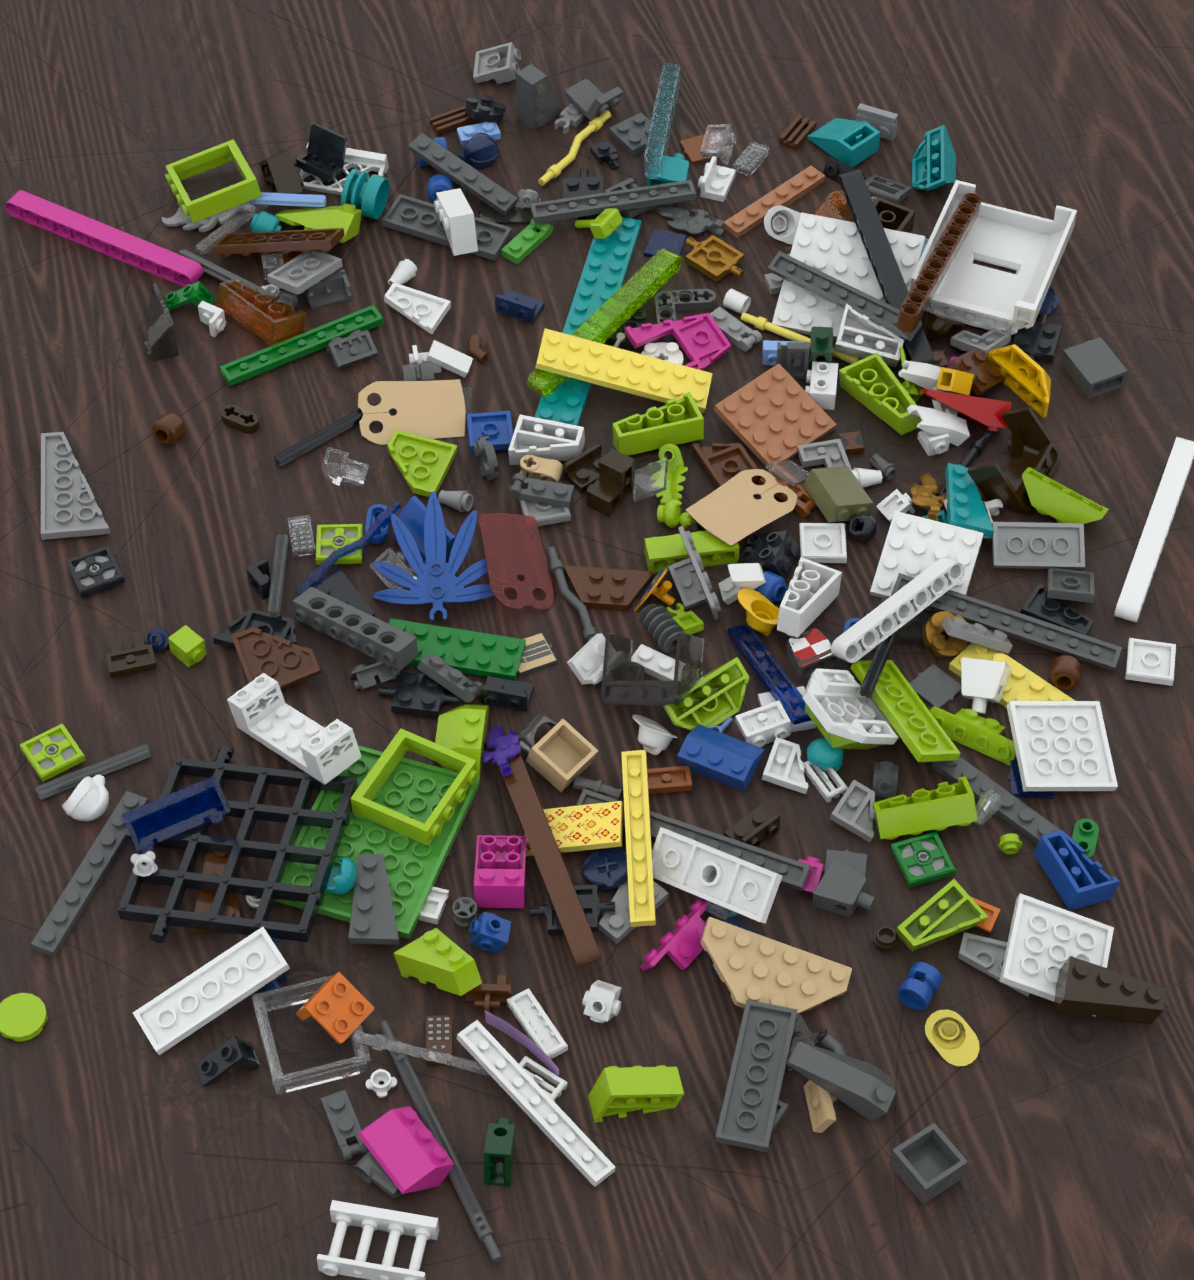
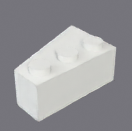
M846 304L834 351L862 359L878 353L886 365L896 367L900 358L899 348L903 346L904 340L883 326L875 324L867 316L861 315L853 310L850 305Z

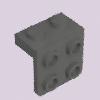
M584 79L566 89L564 95L591 121L595 117L603 115L606 111L615 108L621 101L619 98L623 91L617 86L603 94L588 79Z

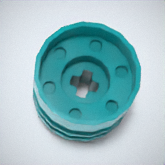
M352 169L343 186L341 205H354L356 209L362 210L364 217L374 220L379 219L388 200L389 179L376 174L369 177V173L366 171L361 172L359 169Z

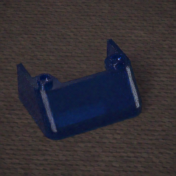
M216 775L144 806L123 813L119 818L134 851H140L141 854H145L156 849L154 844L208 821H210L211 825L225 820L223 815L231 811Z

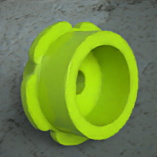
M1005 834L999 838L998 848L1007 855L1017 853L1022 846V841L1019 840L1017 834Z

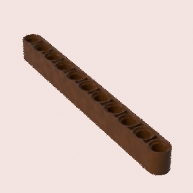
M967 193L960 201L901 305L896 327L899 330L913 332L977 219L982 202L979 195Z
M519 753L515 758L509 760L513 774L503 778L578 968L601 959L602 955L526 765Z

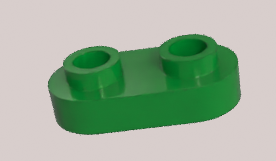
M1080 819L1075 823L1072 839L1082 848H1086L1084 854L1092 860L1099 827L1091 819Z

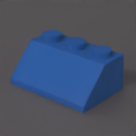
M413 496L398 518L411 533L420 551L423 563L426 564L424 521L427 507L416 496ZM445 527L446 563H448L455 536ZM394 533V534H393V537H394L396 543L398 544L397 539H396V536H395V533Z
M698 724L687 735L677 757L679 766L689 765L690 771L746 793L765 749Z

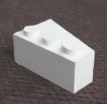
M461 189L437 192V200L434 201L435 212L438 213L440 222L443 224L453 255L477 252L474 213Z
M519 415L508 450L510 465H519L520 459L525 455H534L557 461H568L570 458H574L582 453L585 443L584 427Z

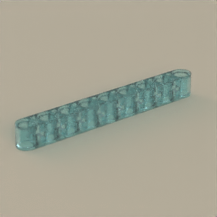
M676 63L663 65L644 153V175L649 179L660 178L664 170L680 88V66Z

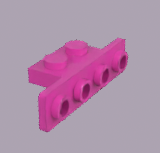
M701 898L696 900L690 906L691 912L687 916L683 915L675 922L676 928L673 932H667L659 940L661 945L657 949L653 948L643 957L645 962L640 968L643 971L652 968L667 954L681 970L686 969L704 949L700 942L706 923L701 919L700 915L712 902L706 899L702 900Z

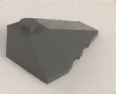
M798 1041L787 1062V1065L871 1122L887 1113L896 1093L893 1078L873 1064Z

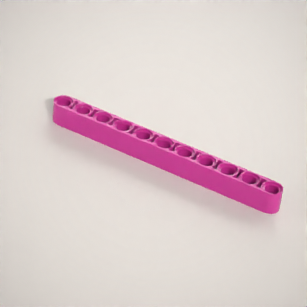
M18 190L5 204L7 212L13 217L185 287L186 285L194 284L204 274L203 267L194 260L28 192Z

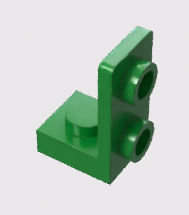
M198 281L194 284L186 285L175 292L168 293L165 297L163 310L168 312L190 302H193L197 308L202 301L213 305L215 297Z

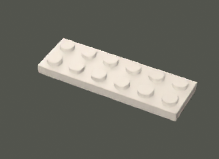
M261 927L134 1011L133 1015L158 1055H161L290 969L264 927Z

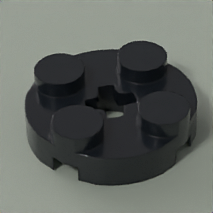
M482 96L481 99H466L465 113L469 117L479 120L480 117L486 118V122H500L503 120L506 106L494 102L492 97Z

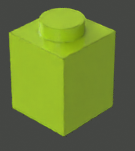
M187 625L168 637L170 652L187 667L200 662L207 655L204 639Z

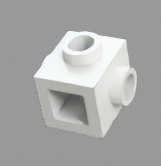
M600 980L595 981L591 985L590 991L587 990L582 1002V1005L585 1006L584 1014L590 1016L591 1020L598 1023L608 1022L614 1016H617L622 1003L618 1000L621 987Z

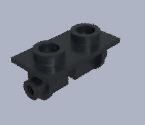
M828 156L823 174L840 183L839 175L856 169Z

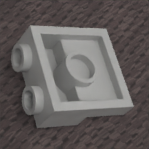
M513 42L477 51L473 73L474 81L480 83L495 79L496 83L500 84L515 80L516 72L520 71L517 61L521 60L519 49L515 48Z

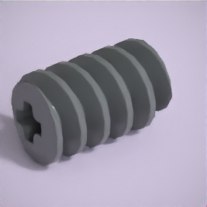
M650 604L640 612L638 621L648 631V634L658 644V647L664 653H670L684 642L686 634L684 631H681L679 625H676V621L671 618V614L667 612L664 606Z

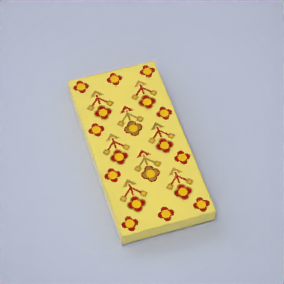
M622 801L543 809L560 853L622 846ZM527 839L526 856H534Z

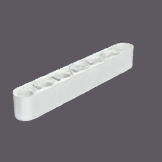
M946 557L937 560L837 637L831 645L832 654L849 663H855L959 583L965 575L964 565Z

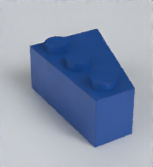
M1063 830L1042 835L1033 854L1069 911L1112 899L1120 881L1115 876L1111 878L1101 869L1102 865L1098 861L1093 862L1084 854L1085 850Z

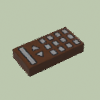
M452 1015L426 1016V1066L452 1065Z

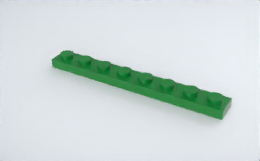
M374 305L220 366V373L229 386L235 385L326 348L334 338L341 337L343 339L354 331L361 330L363 332L384 324L383 317Z

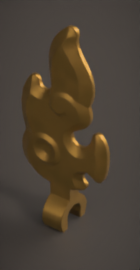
M925 473L921 476V486L913 483L910 487V492L913 496L912 502L921 508L928 509V519L938 521V512H940V508L944 505L946 493H942L941 496H935L941 491L940 483L931 476V473Z

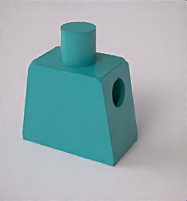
M675 153L673 157L661 156L647 175V186L688 180L689 162L680 153Z

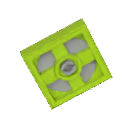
M317 525L316 565L362 564L363 525Z
M63 723L20 744L21 751L42 782L86 761L85 755Z

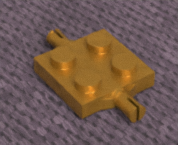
M714 235L702 242H697L691 237L687 238L685 244L693 248L685 256L687 264L715 282H718L729 273L734 274L739 279L744 276L745 271L737 267L744 261L743 253Z

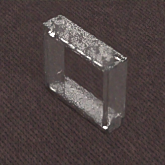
M333 975L251 995L276 1095L368 1072L367 1061H371L368 1046H362L361 1040L365 1039L362 1025L360 1024L350 1035L355 1057L286 1075L282 1073L267 1012L307 1002Z

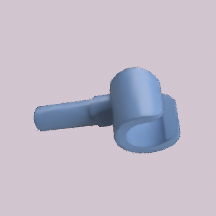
M728 717L720 726L713 725L709 728L723 733L733 722V719Z

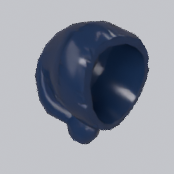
M476 133L466 144L463 152L458 155V158L475 169H482L491 166L497 160L499 148L496 141L488 134Z

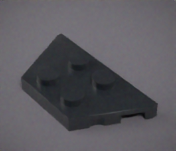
M252 608L243 613L239 619L231 622L228 625L229 629L221 635L217 633L213 637L214 644L236 649L231 635L255 627L262 630V632L273 636L276 635L297 645L294 619L284 616L270 618L268 612Z

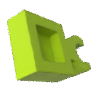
M677 603L676 610L667 607V612L671 614V618L676 621V625L681 627V631H684L686 636L704 630V622L692 610L685 612L684 606L680 603Z

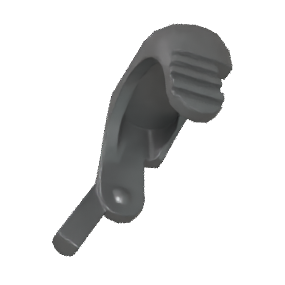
M543 713L535 716L518 735L522 750L529 754L531 748L535 745L534 737L540 725L547 723L553 728L557 723Z

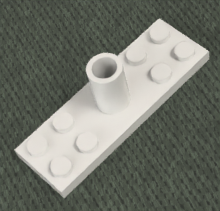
M660 827L652 849L653 878L766 924L783 875Z

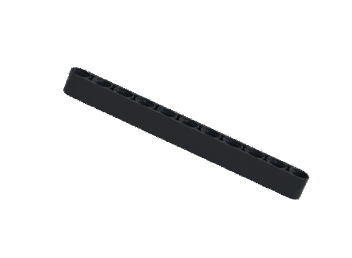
M860 169L839 175V181L885 302L900 310L909 292ZM922 325L911 341L900 337L904 340L903 348L908 361L935 365L934 356Z

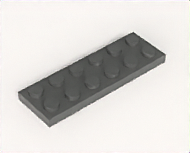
M399 194L383 217L382 226L450 247L443 224L440 222L438 213L435 212L434 204ZM474 217L478 251L471 254L495 261L501 249L511 237L512 228Z
M746 1000L715 1142L768 1152L795 1027L797 1009Z

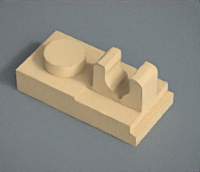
M809 1080L803 1087L813 1132L823 1133L836 1121L833 1102L837 1098Z

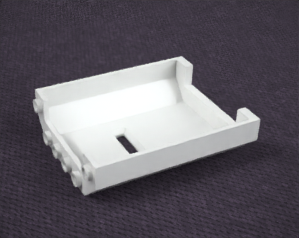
M959 180L955 181L911 278L910 289L963 196L967 193L975 194V184ZM981 202L975 223L926 311L948 320L986 330L995 328L1011 335L1016 334L1018 330L1024 327L1026 329L1032 327L1075 226L1077 210L1057 205L1054 220ZM977 260L1005 267L1008 269L1016 270L1017 272L1016 274H1012L1001 270L973 264V261Z

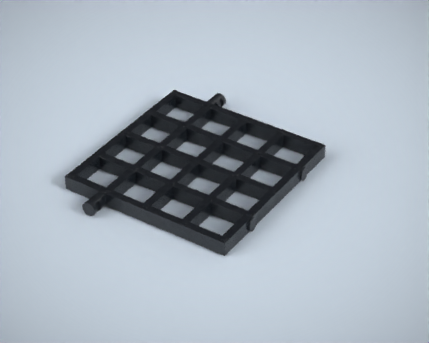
M221 746L215 758L216 762L175 758L139 855L146 854L148 851L154 852L156 846L186 849L178 871L158 868L156 872L143 877L135 875L132 870L117 909L120 919L154 923L150 939L156 943L165 942L169 925L251 935L261 927H264L272 938L308 942L319 906L323 905V894L345 827L349 825V815L352 809L350 798L358 788L357 779L336 776L324 785L306 772L230 764L234 751L228 746ZM184 774L212 777L205 798L176 795ZM226 779L256 782L249 803L219 799ZM269 784L299 787L293 807L263 805ZM312 790L343 792L337 812L307 810L306 807ZM170 810L199 813L192 834L162 831ZM213 815L243 818L236 839L206 836ZM256 821L287 823L280 844L250 841ZM300 825L331 828L325 849L294 846ZM200 851L213 853L216 851L230 854L223 876L192 873ZM244 856L274 860L267 881L236 878ZM288 861L319 865L312 887L281 883ZM142 883L172 886L165 908L134 905ZM186 888L217 892L209 914L179 910ZM231 893L261 897L254 919L223 916ZM275 899L307 902L299 925L268 921Z

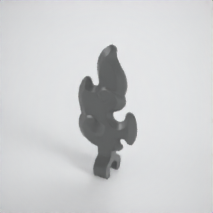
M655 207L659 215L673 219L672 221H667V224L674 229L687 231L690 234H700L705 230H709L717 237H721L724 233V229H721L724 221L720 219L711 221V218H705L709 215L705 210L691 209L695 216L690 217L687 210L679 207Z

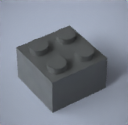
M932 1123L892 1149L890 1166L922 1204H925L963 1179L968 1165V1161L935 1123Z

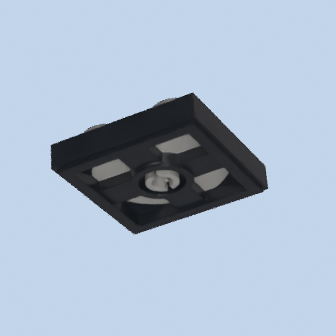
M109 546L65 561L81 598L125 583L124 576Z

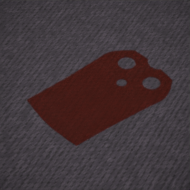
M510 513L477 515L490 585L494 595L509 608L522 609L526 605L532 606L535 609L550 608L556 597V587L545 556L535 517ZM519 574L525 577L523 582L518 580L517 576ZM511 587L515 589L518 597L515 600L508 599L504 594L506 588ZM535 588H540L545 592L546 598L544 600L535 599L533 596Z

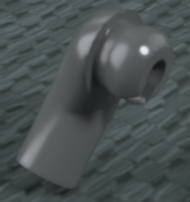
M829 1033L820 1042L829 1051L847 1056L844 1046Z

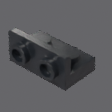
M488 675L485 685H482L480 690L481 703L527 712L534 691V684Z

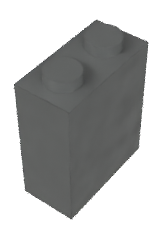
M1101 337L1063 350L1061 366L1087 399L1125 386L1128 370Z

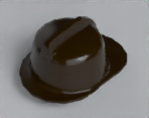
M928 311L924 312L922 319V328L925 335L934 340L945 337L955 324L966 327L964 324L941 318Z

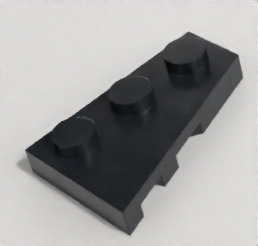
M1038 583L1021 608L1020 613L1088 636L1093 628L1094 621L1076 608L1067 607L1060 602L1061 599L1047 598V592L1044 591L1045 587Z

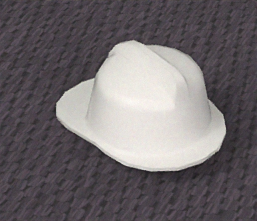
M774 206L765 215V230L771 237L793 245L801 213L785 206Z
M633 715L632 717L640 725L638 742L643 745L646 752L658 755L661 751H665L673 738H678L649 718L641 715Z

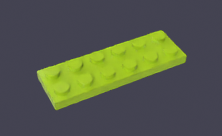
M872 660L856 661L851 665V670L861 684ZM887 660L871 696L880 711L918 762L956 761L961 754L894 662Z

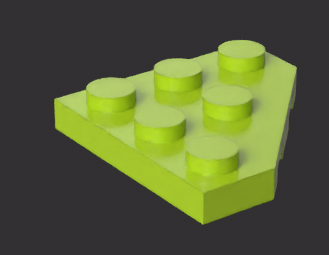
M399 430L394 431L387 445L389 454L412 492L426 497H430L431 492L437 494L458 452L457 445Z

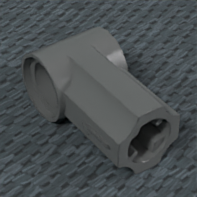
M370 1151L354 1166L356 1174L366 1183L370 1184L373 1182L393 1198L399 1197L402 1194Z

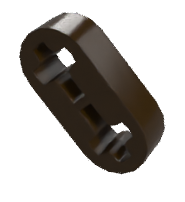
M233 404L222 407L220 411L221 421L226 426L247 434L255 433L259 429V418L254 412Z

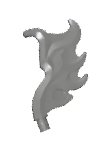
M245 202L192 223L189 215L185 216L182 208L179 206L174 216L168 219L162 217V222L168 227L187 224L183 226V230H192L199 227V232H205L212 229L217 222L220 224L226 223L240 211L254 213L256 207L249 204V202Z

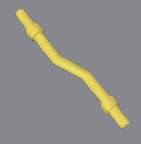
M609 111L592 119L589 125L575 136L568 155L556 165L553 164L549 167L547 173L538 179L541 186H544L551 179L557 178L561 171L575 160L581 142L592 132L602 128L603 123L611 117Z

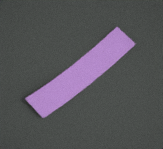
M485 1011V1022L501 1030L525 1046L552 1073L559 1077V1068L543 1050L509 1023Z

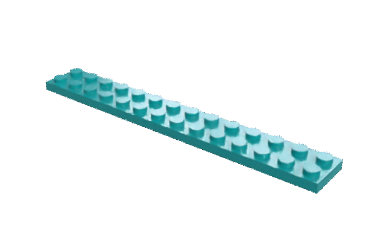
M622 217V224L608 238H593L562 333L605 344L604 334L612 321L640 233L642 220ZM549 372L535 418L579 426L592 383Z

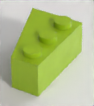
M953 879L900 924L896 929V934L913 952L985 923L988 916L959 883Z
M437 928L426 932L420 938L394 952L402 977L409 978L413 976L418 978L420 983L426 984L431 982L436 984L438 989L459 996L482 984L475 960Z

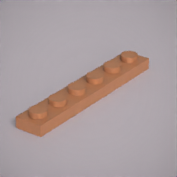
M809 166L724 221L723 229L735 238H740L764 222L765 215L769 209L778 205L787 207L824 183L825 175L813 166Z

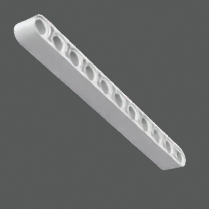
M1176 437L1114 613L1115 617L1135 623L1138 621L1194 460V441Z

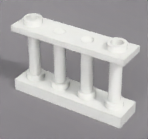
M332 1200L330 1207L331 1222L337 1225L329 1255H317L319 1271L329 1276L339 1274L368 1280H426L425 1272L419 1270L426 1241L429 1239L437 1240L438 1218ZM350 1225L363 1228L355 1260L339 1257L346 1229ZM376 1230L389 1232L382 1265L366 1262L373 1232ZM403 1234L416 1237L409 1269L393 1267L399 1238Z

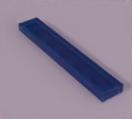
M748 623L729 627L727 635L776 701H780L793 725L812 721L805 711L803 696Z

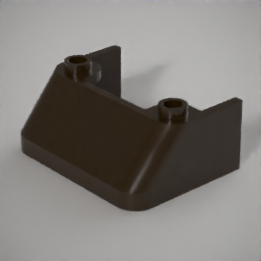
M1031 407L1001 414L1002 419L1012 432L1007 441V448L1013 455V459L1006 471L1003 473L997 463L973 467L967 470L986 499H1000L1003 506L1019 512L1031 511L1034 508L1031 505L1022 479L1024 471L1030 467L1051 479L1061 459L1059 449Z

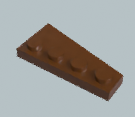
M216 851L214 853L207 852L202 874L223 876L230 854ZM199 890L194 912L209 914L217 892ZM230 894L223 916L241 918L238 894ZM195 928L190 929L191 935L218 932Z

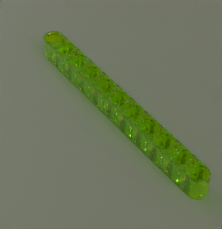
M666 248L660 249L571 335L603 344L678 272L682 265L683 257ZM536 368L529 375L526 386L542 396L548 397L568 377Z

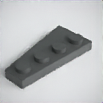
M359 854L357 863L358 876L354 887L348 936L349 943L400 945L384 855Z

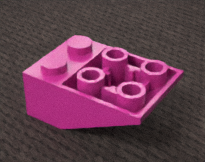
M477 835L474 874V901L477 904V908H524L526 836Z

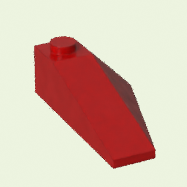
M921 389V393L978 424L987 425L986 430L999 432L1000 428L1007 429L1008 427L1001 414L1010 411L1012 402Z

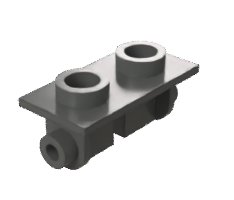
M376 660L375 664L369 666L361 664L353 668L354 671H351L350 680L356 679L353 681L355 690L360 689L362 691L377 685L374 677L378 676L382 684L397 679L400 671L386 665L382 661Z

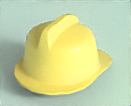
M945 1009L938 1010L929 1016L925 1024V1034L931 1044L949 1064L966 1066L978 1057L980 1050L979 1040L971 1027L958 1013Z

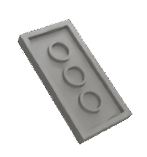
M992 522L994 529L992 535L993 568L1084 570V523Z

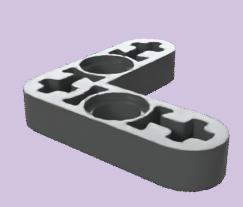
M710 289L666 290L656 293V323L661 324L664 320L670 319L676 321L675 311L712 309L716 303L715 292ZM688 298L690 299V301L682 302L680 301V299ZM663 300L666 301V306H663ZM668 314L671 317L666 319L662 318L661 315ZM671 333L659 339L664 342H672L675 340V337Z

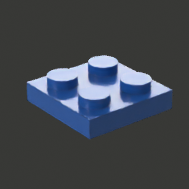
M510 411L467 414L470 452H474L473 445L476 444L478 437L486 435L489 436L487 443L492 442L494 450L509 449L513 437Z

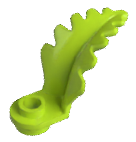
M667 443L659 450V459L663 470L651 479L652 481H658L652 486V489H661L656 493V497L663 496L660 500L661 504H665L670 499H682L679 491H683L684 488L679 483L685 481L686 478L681 476V474L688 470L687 467H684V461L678 446ZM667 451H670L673 456L671 459L667 458Z

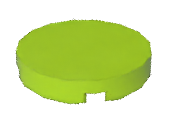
M18 993L9 996L0 1003V1034L3 1037L22 1042L31 1040L41 1033L48 1017L45 1004L39 997L29 993Z

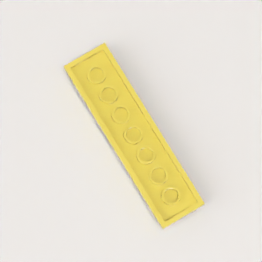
M546 328L544 329L535 368L664 403L673 398L676 401L682 399L683 394L690 392L701 413H704L713 374Z

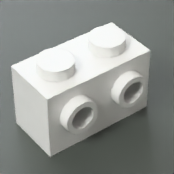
M813 361L812 370H807L806 383H810V386H806L805 391L822 409L834 410L838 363Z

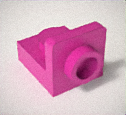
M806 856L805 860L799 859V862L811 865V871L802 891L814 893L820 883L822 873L825 871V866L820 863V859Z

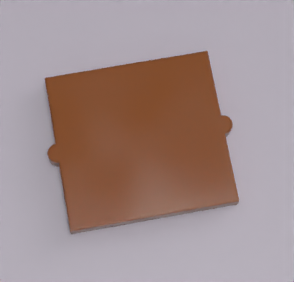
M712 132L680 140L679 143L684 150V155L688 157L692 165L709 161L712 156L717 158L725 156V152L720 146V141H717Z

